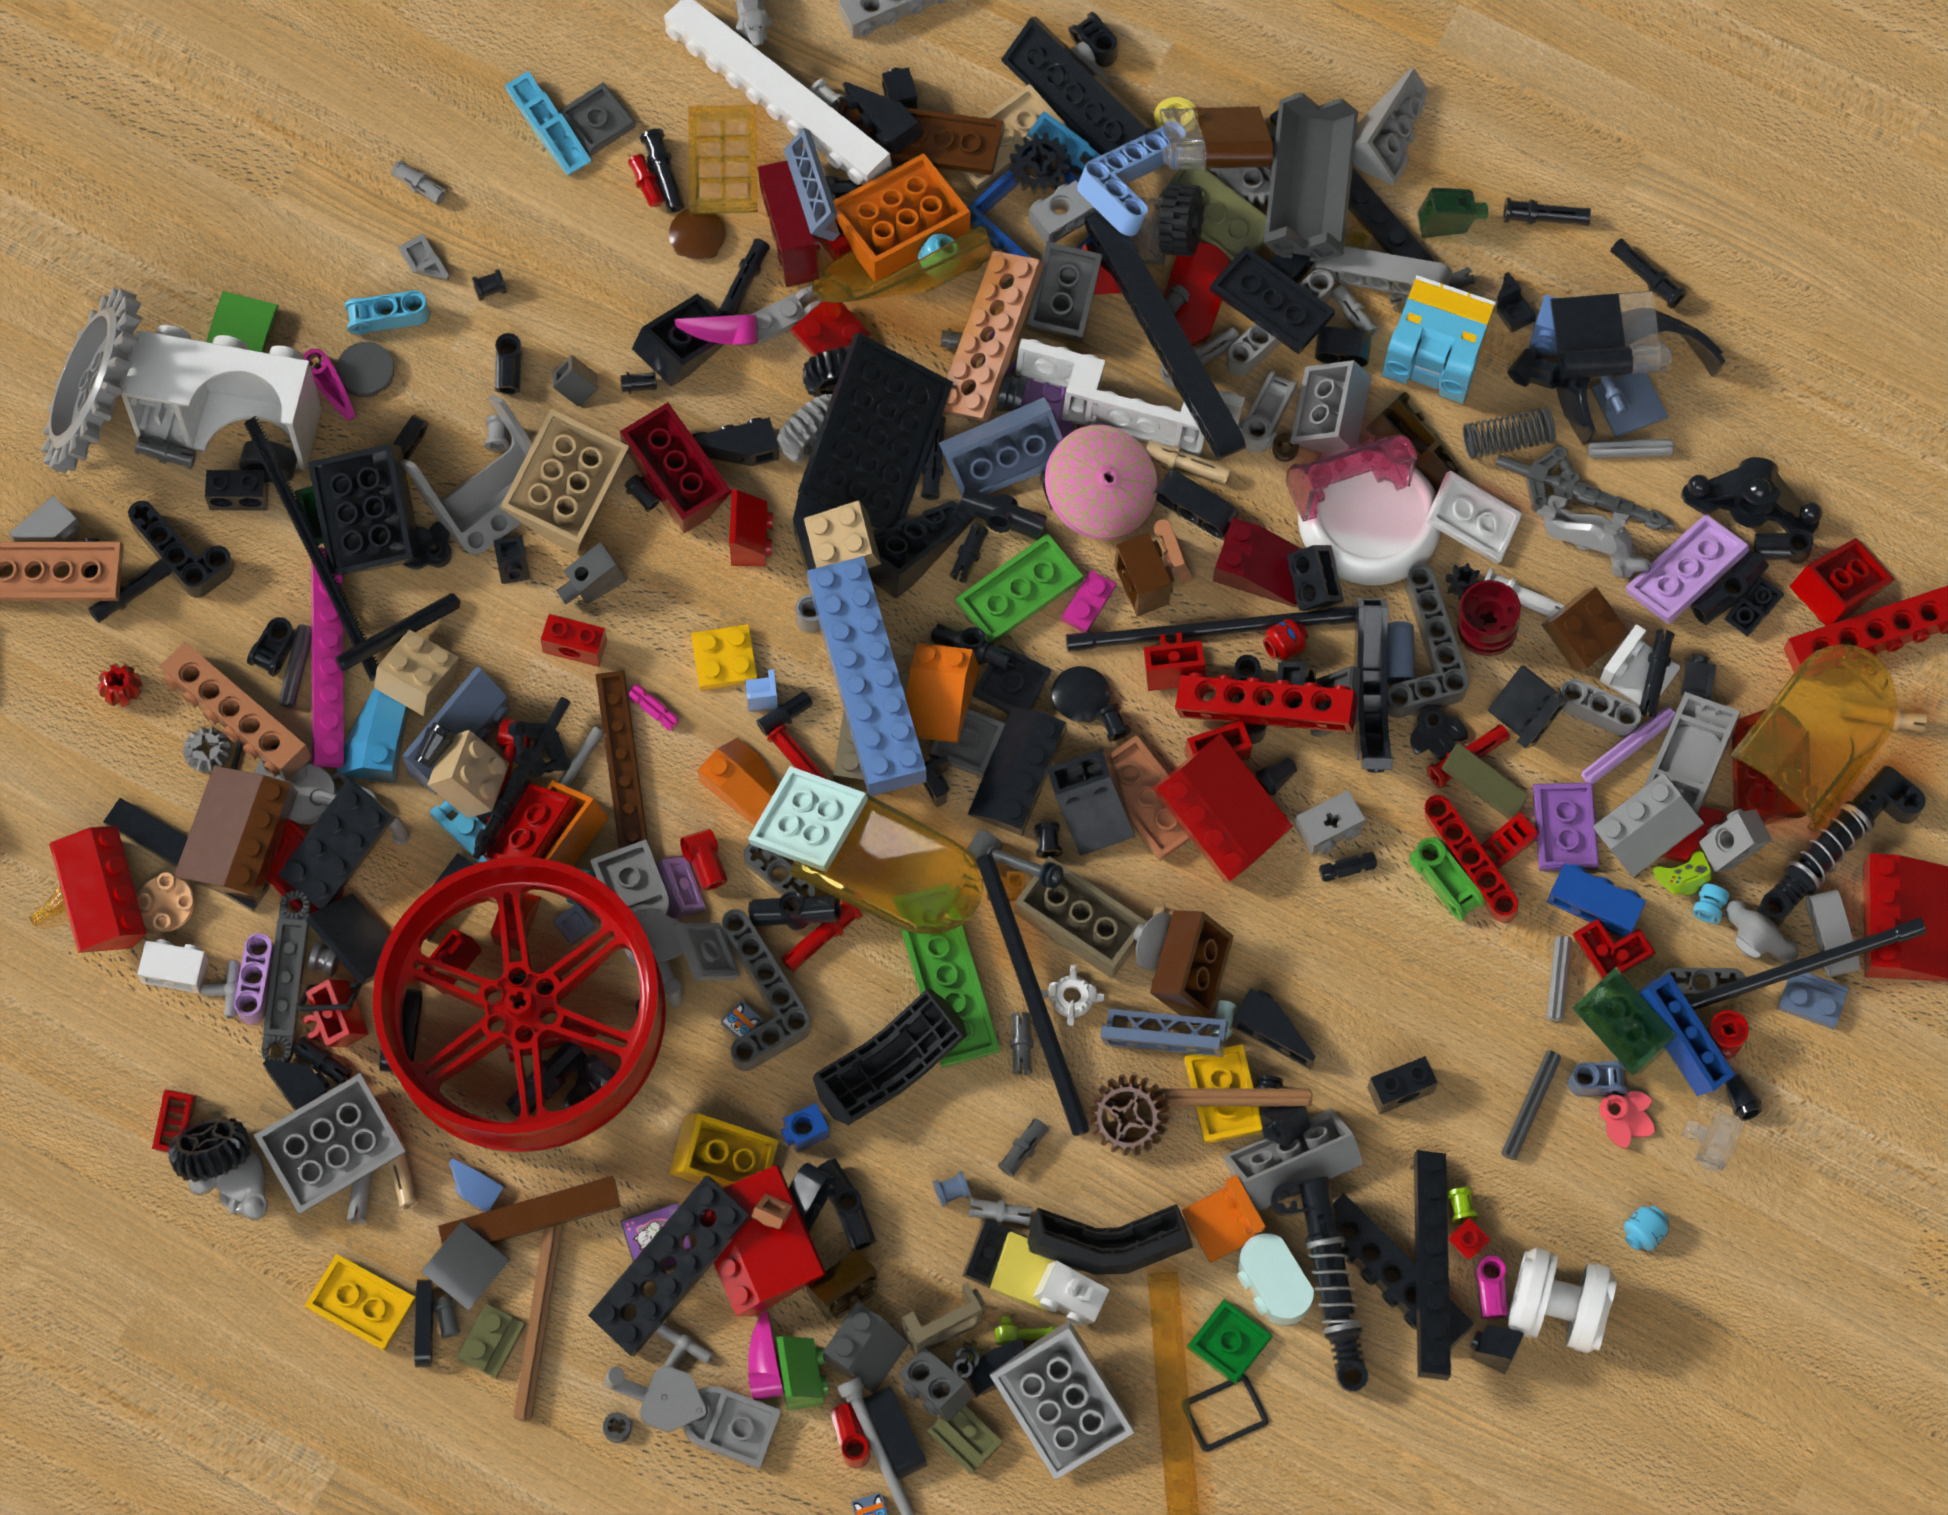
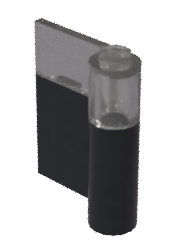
M1653 291L1553 298L1550 300L1559 370L1563 380L1666 371L1667 365H1671L1672 355L1670 348H1666L1664 343L1659 342Z

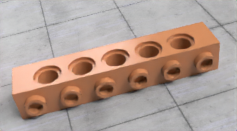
M186 642L160 665L165 675L163 681L173 691L177 689L184 693L183 698L193 708L199 706L204 710L203 715L211 724L216 725L219 723L224 728L222 730L224 734L234 743L237 740L244 745L242 747L243 750L253 760L257 758L264 762L263 767L273 777L279 775L287 782L312 758L307 746ZM198 676L195 681L189 682L191 678ZM218 694L217 697L209 699L211 695ZM238 711L236 715L229 716L231 712ZM259 728L255 733L248 734L250 730ZM279 745L277 749L268 751L272 746Z

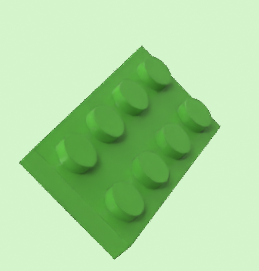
M1047 533L955 598V602L974 626L984 631L985 638L995 643L1083 581V575Z

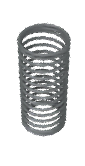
M1545 407L1539 408L1538 411L1533 410L1532 413L1527 411L1526 413L1521 412L1519 415L1517 413L1513 416L1508 415L1507 418L1505 416H1502L1501 419L1496 417L1494 420L1490 418L1488 422L1483 420L1482 423L1480 421H1477L1476 424L1473 422L1465 423L1463 426V438L1469 458L1476 459L1477 455L1482 458L1484 453L1486 456H1489L1490 451L1495 455L1496 449L1501 454L1502 447L1507 453L1509 448L1511 451H1514L1515 446L1520 450L1521 444L1526 449L1527 442L1530 447H1533L1534 443L1536 446H1539L1540 441L1543 445L1546 444V441L1549 444L1554 443L1556 431L1552 413L1549 408ZM1534 412L1537 414V423L1533 416ZM1528 414H1530V416H1531L1530 422H1529V419L1527 418V415H1528ZM1521 415L1524 416V424L1521 419ZM1515 416H1517L1518 418V426L1515 421ZM1509 417L1512 419V428L1509 423ZM1503 419H1505V421H1506V424H1505V425H1506V430H1505V427H1504V425H1503V423H1502V420H1503ZM1497 420L1499 421V429L1496 424ZM1490 421H1492L1493 423V432L1490 426ZM1484 422L1487 424V434L1484 428ZM1478 424L1481 426V436L1477 428ZM1540 424L1543 432V438L1541 435ZM1534 426L1536 430L1537 440L1535 437ZM1528 428H1529V432H1530L1531 442H1530L1529 435H1528ZM1509 431L1511 435L1512 445L1510 442Z

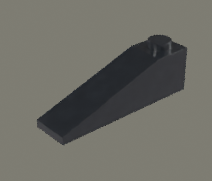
M951 501L923 511V516L908 521L907 518L899 520L896 526L887 529L880 527L873 530L881 561L880 565L868 568L869 575L874 584L897 599L926 573L972 523L974 516L958 511L959 505Z

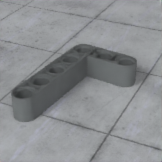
M1416 564L1411 567L1405 588L1433 674L1399 682L1388 689V714L1395 718L1417 714L1428 706L1440 708L1458 703L1464 699L1469 685V677L1434 572L1425 564ZM1422 578L1426 581V584H1416L1413 579ZM1431 604L1435 610L1427 611L1421 605ZM1439 630L1444 636L1435 637L1430 631ZM1448 656L1453 662L1443 663L1439 657ZM1448 683H1458L1461 689L1453 690L1448 686ZM1423 689L1430 690L1434 696L1425 697L1420 691ZM1402 697L1406 703L1396 704L1392 698Z
M732 909L727 911L722 918L724 935L774 1016L773 1019L735 1040L731 1046L733 1065L740 1071H750L807 1038L810 1033V1017L748 916L742 910ZM732 922H740L744 925L738 931H732L728 928ZM748 946H755L759 949L755 955H746L743 952ZM765 970H769L774 974L769 980L760 979L758 975ZM778 995H785L789 998V1001L783 1005H779L773 1000ZM799 1019L805 1024L800 1029H793L789 1026V1023L792 1020ZM774 1034L779 1039L774 1044H767L763 1041V1038L766 1035ZM743 1049H748L753 1053L748 1059H741L737 1054Z

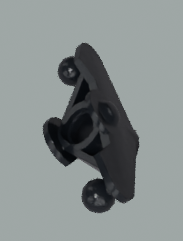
M1761 457L1747 458L1739 464L1738 468L1710 480L1704 475H1694L1689 479L1688 484L1684 486L1681 492L1683 501L1700 513L1708 515L1718 509L1728 510L1737 523L1748 528L1762 526L1767 520L1777 522L1787 533L1799 528L1814 533L1819 526V520L1823 513L1822 508L1816 502L1808 501L1801 505L1778 474L1779 468L1777 464Z

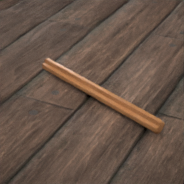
M1158 1088L1154 1092L1156 1096L1165 1093L1166 1098L1160 1104L1170 1106H1311L1313 1100L1312 1091L1309 1088ZM1120 1092L1113 1095L1110 1100L1115 1103L1118 1101L1129 1103L1134 1093ZM1143 1098L1141 1106H1150Z
M563 1224L543 1230L514 1410V1419L526 1422L532 1419Z

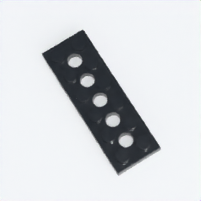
M706 1175L588 1316L623 1350L634 1357L752 1218V1214L713 1178ZM713 1210L716 1213V1222L713 1226L706 1227L703 1223V1217L706 1212ZM694 1234L697 1239L696 1246L692 1250L687 1251L683 1245L684 1239L687 1235ZM673 1257L677 1262L676 1270L671 1274H666L664 1263L668 1258ZM649 1281H654L657 1285V1291L654 1296L647 1298L644 1294V1287ZM634 1304L637 1308V1315L632 1321H627L624 1311L627 1306Z

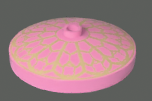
M1090 425L1073 431L1056 445L1047 462L1045 487L1053 510L1066 526L1076 533L1091 539L1111 540L1129 534L1147 519L1156 501L1157 493L1154 494V491L1157 488V476L1150 456L1134 437L1112 426Z

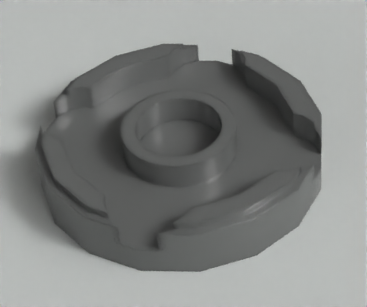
M359 342L349 346L341 353L337 362V374L349 394L357 397H373L390 386L394 378V363L390 353L381 345L373 342Z

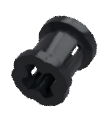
M496 269L493 274L480 278L472 277L479 302L483 301L484 297L498 292L502 294L507 293L499 269Z
M1119 703L1108 705L1096 713L1097 719L1102 720L1108 732L1107 739L1109 742L1117 741L1131 732L1130 725H1126L1120 713L1121 706Z
M1042 822L1034 826V833L1037 834L1038 849L1036 850L1038 858L1047 859L1048 856L1056 858L1063 854L1058 840L1059 823Z

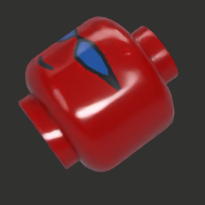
M1285 619L1266 631L1263 645L1267 654L1272 659L1286 662L1306 650L1308 633L1301 623L1297 624L1291 619Z

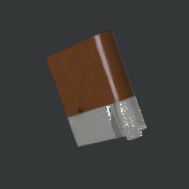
M1259 106L1160 109V117L1168 138V147L1163 149L1164 164L1169 165L1170 170L1272 167L1273 144Z

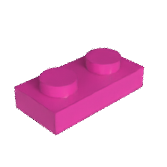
M1091 570L1063 613L1061 621L1083 633L1088 632L1116 589V584Z

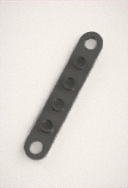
M297 890L287 892L280 901L261 1054L265 1061L274 1060L289 1063L293 1056L298 1018L297 1005L300 1001L309 924L306 919L311 914L310 901L307 899V896H303V892L299 893ZM294 899H299L304 904L301 912L299 911V913L295 914L288 912V904ZM275 1044L285 1046V1054L280 1059L269 1056V1050Z

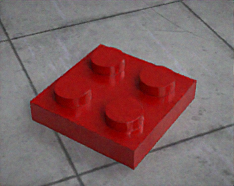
M834 292L790 329L791 333L812 356H816L818 352H826L827 349L832 350L837 347L845 348L850 346L854 334L861 333L867 337L871 335Z

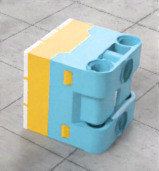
M1416 275L1398 326L1395 328L1390 340L1382 377L1405 385L1408 379L1411 378V381L1439 389L1440 397L1463 404L1487 337L1496 302Z

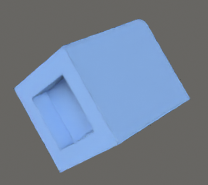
M774 669L768 670L769 678L745 680L748 711L777 708Z

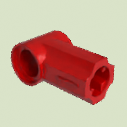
M706 829L681 837L680 846L682 854L687 862L692 863L702 890L711 891L726 884L728 879L717 854L718 843L713 831Z
M852 1404L838 1405L830 1410V1414L841 1447L843 1460L851 1468H862L870 1459V1449L865 1433ZM858 1445L864 1448L863 1453L858 1457L848 1454V1450L852 1446Z

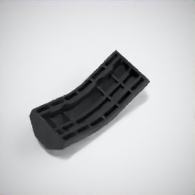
M926 989L882 1031L866 1043L814 1074L813 1081L819 1100L835 1120L846 1125L852 1124L902 1093L967 1036L963 1020L949 1002L932 989Z
M1177 1204L1116 1228H1095L1037 1208L1027 1241L1031 1253L1094 1275L1128 1274L1193 1248L1189 1232Z

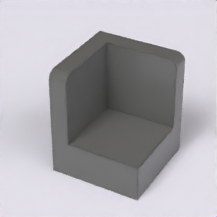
M571 355L553 372V388L576 406H581L598 389L597 374Z

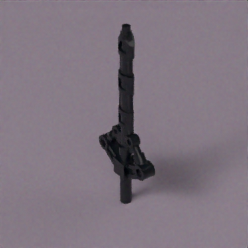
M560 697L546 723L516 721L509 724L508 732L513 737L514 746H516L514 762L518 766L507 782L501 798H498L493 810L490 812L491 817L484 830L481 829L475 839L473 854L475 859L479 860L487 851L492 850L497 841L495 837L502 826L507 824L514 811V806L521 795L524 794L532 777H540L545 772L550 773L569 769L571 765L570 759L564 750L559 737L560 733L556 731L571 703L568 699ZM524 737L534 741L533 746L530 748L524 747ZM544 750L550 759L548 762H545L542 758Z

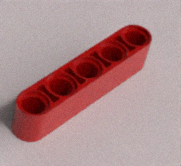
M1442 795L1429 797L1425 803V819L1438 839L1440 838L1450 850V854L1478 888L1485 899V906L1492 916L1501 923L1513 921L1518 914V899L1450 801ZM1435 806H1441L1446 812L1444 815L1436 817L1430 813V810ZM1451 830H1459L1463 834L1458 840H1450L1446 835ZM1473 853L1479 857V861L1475 864H1467L1463 858L1465 855ZM1485 877H1491L1496 881V884L1491 888H1484L1480 885V881ZM1508 901L1513 905V908L1508 912H1501L1496 906L1499 902Z

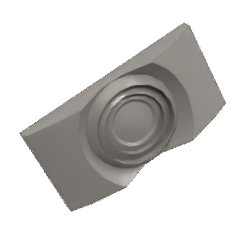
M1685 692L1644 787L1664 772L1698 814L1711 789L1720 762L1729 747L1740 711Z

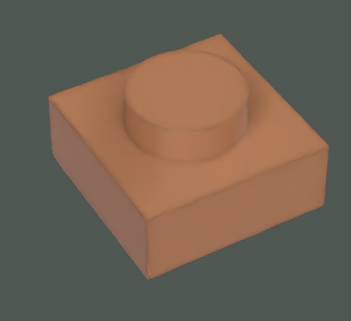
M764 1194L755 1206L752 1218L761 1221L762 1224L768 1227H775L780 1230L790 1216L793 1206L768 1194Z

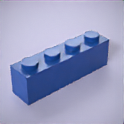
M1671 974L1652 980L1632 995L1696 1096L1715 1091L1735 1076V1073Z

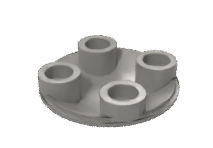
M1159 912L1149 919L1145 925L1140 924L1135 929L1134 939L1137 941L1136 964L1139 967L1150 971L1157 970L1160 952L1163 949L1167 928L1172 915Z

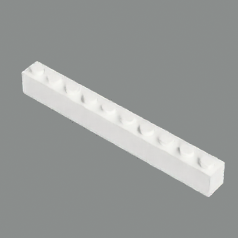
M680 0L664 15L665 31L671 39L682 42L690 54L695 57H701L713 72H720L733 88L737 89L739 87L745 92L752 103H759L763 106L771 118L774 120L779 119L786 124L787 129L794 136H797L803 128L810 130L817 153L820 151L824 154L833 167L843 169L855 184L859 185L861 183L864 185L887 173L892 168L888 151L695 0Z

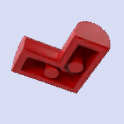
M1599 918L1573 933V937L1604 984L1656 954L1640 928L1615 943Z

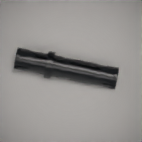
M755 238L745 259H741L739 263L740 269L718 309V313L721 316L736 315L754 277L758 276L761 272L760 266L770 250V245L767 242Z
M942 415L921 472L924 475L921 497L927 500L939 498L940 477L944 474V467L942 466L943 452L939 445L940 442L944 441L946 418Z
M159 559L152 566L120 586L119 601H99L88 608L90 614L99 624L120 609L122 611L125 609L127 603L160 580L171 574L170 570Z
M1664 629L1656 631L1653 651L1648 655V662L1650 664L1639 707L1641 715L1646 717L1648 710L1650 718L1656 717L1666 668L1671 663L1669 655L1675 634L1666 630L1664 635Z

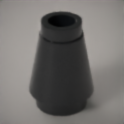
M433 722L431 727L427 726L415 759L431 768L433 763L453 743L451 739L454 733L442 725Z
M1287 757L1284 760L1258 770L1255 778L1269 795H1275L1293 774L1297 772V767Z
M1736 1074L1725 1083L1734 1116H1738L1740 1121H1747L1761 1113L1760 1099L1745 1080L1742 1079L1740 1074Z

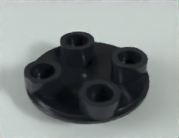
M1076 666L1066 669L1054 681L1052 687L1053 706L1068 719L1087 723L1093 722L1097 718L1096 713L1108 706L1110 700L1108 682L1101 673L1090 667Z

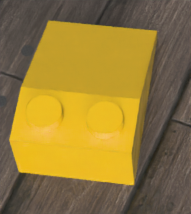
M700 1113L687 1115L683 1118L669 1174L697 1184L708 1175L723 1188L772 1167L779 1140Z

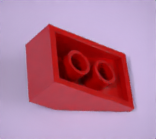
M1854 538L1808 564L1789 587L1816 615L1817 619L1827 626L1846 619L1889 586L1895 579L1857 538Z

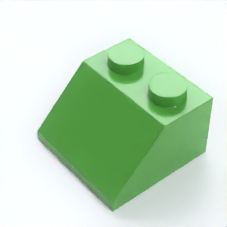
M776 1337L787 1411L824 1405L823 1396L829 1395L826 1377H820L818 1366L824 1365L822 1348L815 1347L814 1338Z

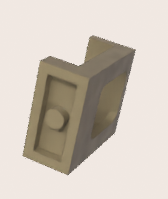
M968 1283L962 1285V1302L964 1305L923 1327L920 1325L914 1312L902 1317V1332L915 1356L924 1348L931 1351L982 1324V1313H984L982 1306L985 1303L977 1289L972 1290Z

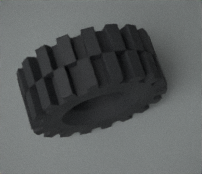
M1170 183L1167 186L1161 203L1162 210L1159 214L1160 222L1158 224V229H1160L1158 240H1160L1159 248L1161 253L1193 257L1194 253H1196L1200 241L1199 235L1202 232V213L1204 212V205H1202L1204 201L1203 191L1200 189V186Z

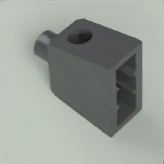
M600 542L565 569L564 572L570 581L556 591L565 604H568L579 595H581L586 604H589L627 580Z

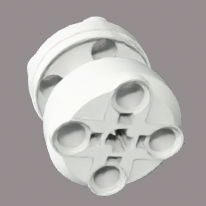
M1538 1247L1529 1252L1525 1251L1509 1308L1508 1326L1513 1330L1523 1332L1524 1337L1537 1338L1544 1315L1570 1321L1566 1338L1567 1347L1587 1354L1594 1350H1599L1617 1286L1616 1276L1611 1268L1597 1263H1587L1580 1284L1577 1286L1554 1279L1558 1254L1550 1253L1549 1250Z

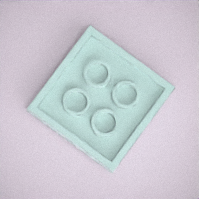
M790 766L748 840L753 846L827 872L868 801V797L864 792Z

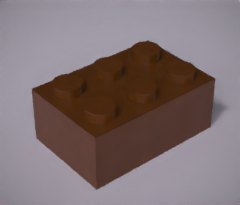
M1173 910L1163 949L1160 952L1155 977L1152 980L1150 993L1180 1016L1211 1018L1234 935L1203 911Z

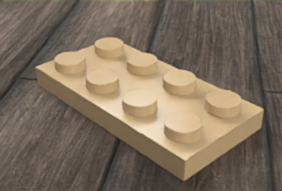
M1030 84L982 117L1003 120L1005 128L993 176L960 171L976 190H979L1010 168L1009 165L1013 163L1010 160V154H1017L1014 147L1015 144L1023 146V137H1027L1030 141L1032 140L1026 135L1043 111L1065 126L1062 119Z

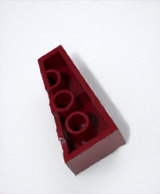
M787 160L758 166L759 186L767 217H769L773 240L776 242L780 266H783L786 287L819 280L816 250H820L819 238L810 233Z

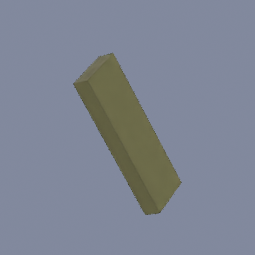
M1461 744L1455 745L1441 768L1509 820L1517 815L1528 797V794Z

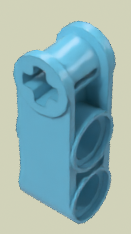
M414 290L367 298H353L345 302V310L348 311L349 315L347 331L355 335L415 325L419 326L427 322L430 317L425 296L421 292ZM415 305H420V306H421V307H420L418 310H416V311H411V310H410V308L413 307V306H415ZM387 309L393 310V311H392L390 314H388V315H382V312H383L384 310H387Z

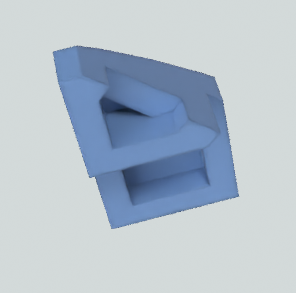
M452 1158L449 1161V1166L452 1168L456 1194H459L460 1198L482 1212L490 1211L503 1186L477 1170Z

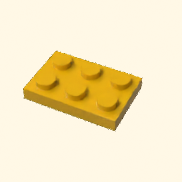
M1243 1044L1224 1048L1223 1057L1196 1054L1184 1056L1190 1088H1254ZM1195 1106L1204 1145L1263 1133L1258 1106Z
M335 1254L304 1307L385 1352L415 1303L416 1298L344 1257Z

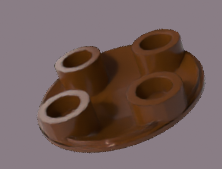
M697 207L679 213L673 219L669 228V239L675 253L690 259L715 257L722 247L726 235L724 223L716 213Z

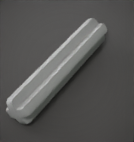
M1672 439L1590 441L1588 445V454L1591 458L1671 456L1674 451Z
M1563 935L1557 936L1554 943L1547 1008V1020L1552 1022H1561L1564 1018L1572 939Z

